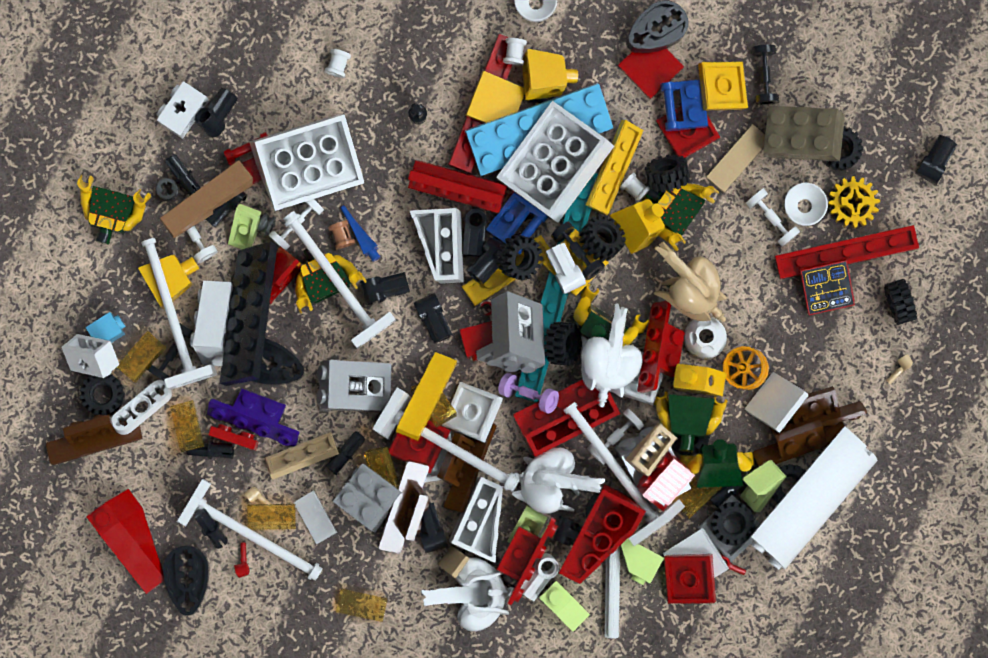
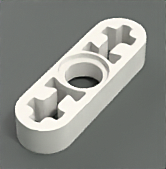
M154 381L113 415L112 423L117 433L121 435L129 434L171 399L172 390L166 387L165 381ZM160 388L165 394L161 396L157 394L156 390ZM149 395L154 400V404H152L150 399L148 398ZM138 403H148L147 410L142 413L136 412ZM130 411H132V413L136 417L135 419H133V417L130 416ZM123 419L127 422V425H120L119 421Z

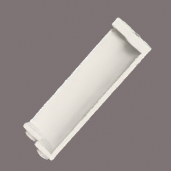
M846 427L842 428L829 446L755 533L752 534L750 537L753 540L751 545L760 553L766 551L770 557L768 562L779 570L782 567L785 570L877 462L876 456L866 449V445Z

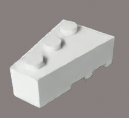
M457 208L410 211L435 281L440 284L464 282L462 212Z
M203 281L202 289L198 291L199 310L195 311L194 314L196 328L195 333L192 332L190 344L203 365L222 366L233 290L231 282Z
M477 476L464 512L460 514L448 541L449 543L487 560L496 562L495 554L503 486Z

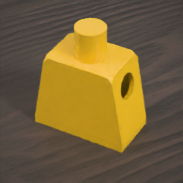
M533 49L526 50L522 58L524 61L522 72L525 100L558 97L563 94L567 83H577L578 70L566 69L565 58L562 55Z
M650 199L643 200L609 215L615 220V225L619 223L621 226L619 231H624L625 234L622 237H626L625 244L631 254L648 247L665 228L660 218L664 214L662 206L653 204Z
M174 254L159 259L172 302L193 286L188 275L200 269L193 256L182 263L179 262ZM151 264L139 267L140 273L162 309H165Z
M677 364L673 388L680 392L723 397L726 373L709 367ZM712 376L713 381L711 386H709V378Z

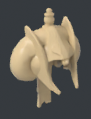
M665 242L659 244L660 247L656 246L655 250L665 258L667 263L678 273L679 277L670 278L662 282V285H671L669 292L655 291L654 294L665 299L681 313L694 320L710 321L709 313H712L715 318H718L717 320L725 322L726 318L724 313L718 309L717 301L726 300L727 297L720 292V277L714 264L709 259L698 256L686 265Z

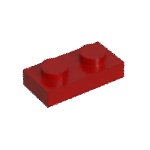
M218 424L217 428L211 426L209 436L256 451L259 442L254 440L255 435L241 431L240 435L231 433L232 428L222 424Z

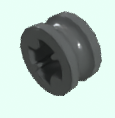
M165 178L158 182L156 191L161 199L170 201L178 195L179 189L173 180ZM168 183L172 184L171 189L173 193L171 195L168 193L166 196L163 195L164 190L162 186L164 184L168 186Z
M265 212L259 222L257 232H264L265 236L268 237L274 227L276 217H269L268 213Z

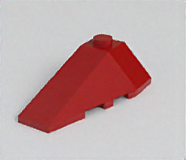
M281 246L277 249L270 304L301 271L300 267L302 266L295 257Z
M129 489L108 500L86 516L101 538L146 594L164 581L163 569L143 507Z

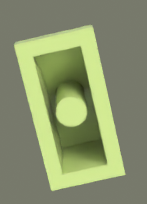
M627 539L620 547L627 570L633 574L631 579L641 585H644L645 581L650 584L664 558L639 544L634 546Z
M557 581L539 597L572 631L590 615Z

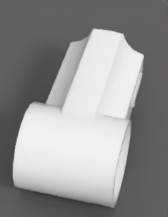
M565 243L546 251L547 257L556 273V280L564 294L586 284L579 266L575 265Z
M544 553L541 560L536 558L533 565L536 569L530 581L525 580L521 587L524 589L523 595L533 601L536 600L549 580L555 577L559 571L558 562L548 553ZM545 561L552 562V567L548 571L541 570V565Z

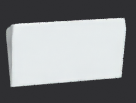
M314 490L293 502L316 544L337 533Z

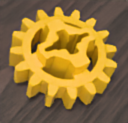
M855 176L851 177L850 182H847L844 178L841 180L842 186L839 184L834 185V189L837 192L829 193L833 200L828 202V206H833L834 208L830 211V215L837 214L838 217L835 222L843 220V227L845 228L849 223H852L853 229H856L859 222L864 227L866 219L869 221L874 219L871 213H878L879 211L877 207H874V205L880 203V199H874L878 191H871L872 183L870 182L865 185L864 178H861L859 182H856ZM848 188V195L839 198L841 192ZM859 189L864 191L867 196L862 195L859 192ZM852 197H855V201H859L855 209L853 204L849 203ZM869 207L866 214L859 217L860 209ZM840 208H844L849 213V216L845 215Z

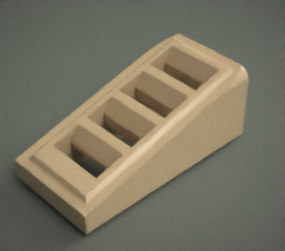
M658 423L634 448L625 461L639 473L649 477L677 437ZM658 434L666 439L664 443L657 438ZM652 442L659 446L657 450L651 446ZM648 450L653 455L649 457L645 454V451ZM640 458L646 461L644 465L639 462Z

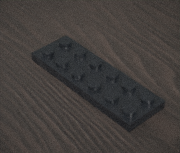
M273 242L238 250L219 382L224 386L260 379L278 246Z

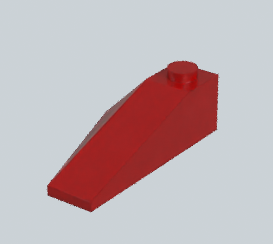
M604 484L559 574L581 584L623 542L635 533L646 510L627 495Z

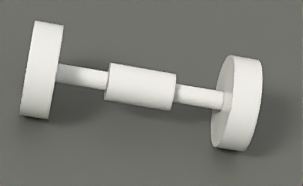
M763 188L745 204L750 209L757 203L765 211L764 215L784 234L777 241L783 247L798 235L800 231L796 226L789 232L780 223L781 219L772 209H768L762 202V199L768 195Z
M314 199L305 201L308 207L299 214L301 217L298 220L301 224L305 221L304 217L312 209L318 215L324 211ZM289 225L281 236L274 230L268 236L276 244L287 250L290 245L284 238L291 231L294 232V230Z
M195 226L187 230L193 243L196 242L201 250L194 256L197 264L204 262L218 252L214 245L204 248L200 241L201 236Z
M627 409L623 412L628 422L621 429L617 428L606 439L607 442L604 444L606 448L610 445L614 446L625 435L623 432L631 425L638 430L644 426L631 410ZM590 444L587 450L604 465L606 462L594 446Z

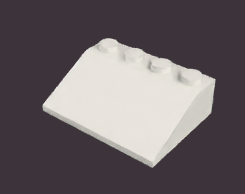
M552 101L496 178L553 220L559 222L608 156L614 145Z
M338 114L250 141L257 168L274 211L364 183L345 115Z

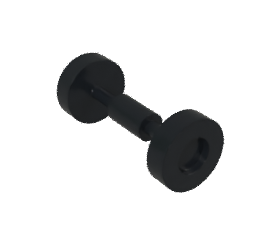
M757 45L752 47V55L762 56L763 63L760 69L761 83L764 84V94L755 96L757 105L779 103V94L769 93L771 77L770 66H767V56L776 54L775 45Z
M569 221L565 222L552 233L551 237L556 243L566 239L570 244L569 248L579 260H583L587 265L582 274L585 280H590L598 275L605 265L600 259L592 263L589 262L585 257L587 255L577 242H573L569 237L574 230V226Z
M179 323L184 339L186 336L191 338L193 331ZM173 343L164 356L166 359L159 369L152 364L147 369L163 381L170 377L163 370L169 361L172 362L178 354L176 344Z

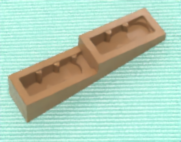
M238 160L162 216L160 221L171 236L175 238L213 215V210L252 187L253 177Z

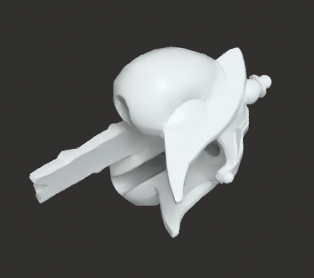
M615 304L609 342L603 337L587 339L581 336L582 378L590 390H593L595 387L600 392L598 394L600 407H604V403L607 402L608 398L607 393L611 389L622 398L624 387L638 375L642 366L640 350L633 345L622 346L627 308L621 307L620 309L619 304Z
M555 447L534 458H523L528 466L522 474L514 473L519 478L521 490L512 492V495L527 503L533 510L539 513L550 514L558 510L574 512L573 508L563 505V495L560 488L571 489L577 496L580 494L578 489L600 493L602 488L600 485L605 482V479L571 474L575 466L573 454L565 448Z
M470 557L456 577L457 582L462 587L440 588L430 591L421 590V593L427 597L423 599L425 606L443 603H463L457 616L460 626L468 631H481L496 621L500 614L509 615V612L504 610L503 607L507 596H510L514 587L507 588L500 576L504 573L497 571L488 562L476 557Z

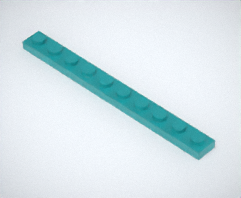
M594 173L574 200L564 217L563 223L569 221L574 226V230L576 229L579 233L588 223L591 208L586 206V202L598 174ZM565 239L558 242L557 245L561 244ZM549 272L541 300L543 306L544 340L545 337H548L546 332L550 329L549 326L553 322H561L568 293L564 294L556 277L551 272ZM545 356V365L535 369L534 372H522L518 386H525L536 390L540 395L549 365L548 357ZM516 391L515 397L535 403L539 401V399L532 400L522 396Z

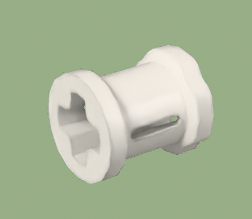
M506 38L507 51L506 57L503 58V63L524 65L522 56L527 41L518 38Z
M331 49L330 53L332 56L324 72L332 76L344 78V69L351 55L338 49Z
M633 172L621 185L620 189L622 191L626 190L635 198V202L638 203L645 197L650 187L645 186L639 181Z

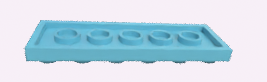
M596 83L465 130L479 174L482 176L502 169L552 101L597 133L613 129L600 85Z

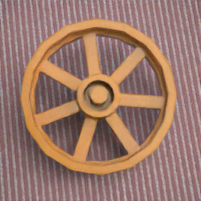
M746 346L734 348L723 361V372L726 373L725 379L730 385L738 389L752 390L758 388L765 382L768 376L769 365L767 358L755 348ZM742 351H752L747 361ZM737 354L741 361L738 364L732 362ZM757 355L760 358L761 363L754 365L751 364L755 356ZM730 366L737 367V372L731 376ZM756 368H761L759 377L754 373ZM743 374L742 385H739L734 379ZM748 375L756 380L751 385H747Z

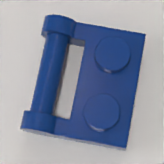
M700 79L660 84L661 92H664L667 123H665L666 131L708 127L707 111L703 110ZM679 90L683 121L680 122L676 121L673 91Z
M514 192L486 228V231L507 244L505 239L507 237L511 238L530 213L534 215V218L521 233V236L528 238L533 235L542 222L545 223L548 216ZM521 249L517 254L520 255L523 252V249Z

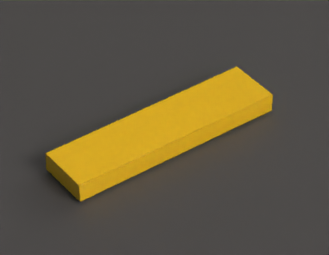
M621 120L611 143L614 147L603 162L586 206L602 215L609 214L644 130L627 120Z
M539 235L533 240L540 245L538 248L542 249V253L539 256H542L543 260L538 261V264H541L547 258L546 251L550 247L542 235ZM524 250L520 255H516V266L520 265L523 261ZM498 268L484 284H479L472 279L463 285L462 288L473 305L477 306L517 279L504 275L502 270Z
M437 352L434 353L396 428L397 433L417 441L419 440L457 365V360Z

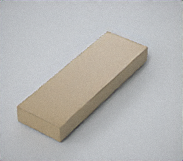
M752 124L708 174L706 179L724 193L764 148L765 134Z
M330 432L265 457V461L273 480L338 455L339 452L334 437Z

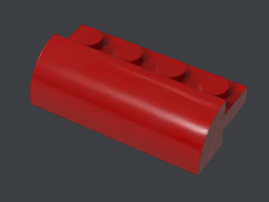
M415 160L413 170H410L408 178L410 180L408 188L496 213H499L507 190L506 184L420 160Z
M582 379L558 391L559 401L553 412L546 413L541 411L539 408L540 401L514 413L512 416L528 449L536 457L583 433L569 413L566 414L563 411L574 402L578 405L576 408L591 428L621 414L611 394L607 393V402L604 403V407H600V402L598 401V394L600 392L595 387L593 390H590Z

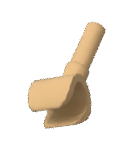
M908 354L897 360L901 367L886 380L889 384L912 366L913 361Z
M251 487L245 492V496L251 503L258 499L273 512L277 508L256 487Z

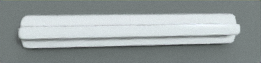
M620 546L606 559L605 638L619 637Z

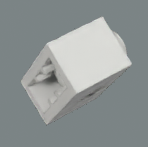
M184 81L181 85L174 87L170 94L171 100L167 105L163 104L157 113L158 123L181 139L184 138L195 122L197 112L209 102L205 95ZM184 105L186 111L178 113L176 107Z
M76 334L61 347L71 371L104 378L110 375L112 370L119 365L112 344L108 340Z

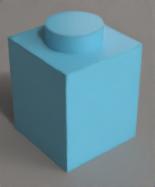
M109 312L85 328L91 337L108 340L112 343L125 335L123 328L126 326L119 315L114 317Z

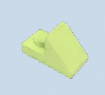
M242 204L237 206L228 245L239 249L253 246L261 220V211Z
M769 460L743 478L748 486L740 496L754 512H761L787 476L772 460Z
M526 506L507 542H511L519 526L538 536L548 517Z

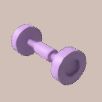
M506 373L499 383L498 391L500 395L511 397L515 391H518L520 395L532 400L539 399V408L546 413L553 412L559 401V393L556 390L548 388L542 395H539L536 390L525 386L519 387L518 377L511 373Z

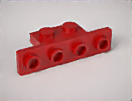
M666 300L653 303L651 306L642 366L638 379L637 391L640 393L657 389L660 372L669 377H675L676 365L680 364L685 332L668 324L671 304Z
M551 516L541 537L520 526L514 534L497 567L498 571L518 580L507 600L508 605L512 606L514 601L519 602L524 592V589L521 588L524 581H530L536 569L532 567L536 558L541 560L547 547L544 546L547 537L552 538L557 530L558 525L555 524V517Z

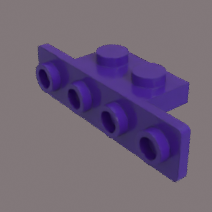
M241 389L233 406L215 399H210L207 414L216 420L231 423L237 428L252 431L261 437H268L285 446L294 447L298 443L300 432L279 424L286 408L285 404L245 389Z

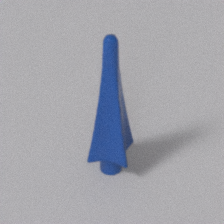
M344 205L341 206V211L348 220L365 257L369 256L372 262H375L380 258L376 251L379 249L378 245L361 228Z

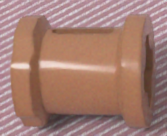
M348 220L328 227V230L332 231L335 239L336 250L355 244V240L351 238L347 227L349 225Z

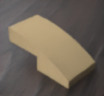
M451 546L438 563V566L456 578L470 558Z

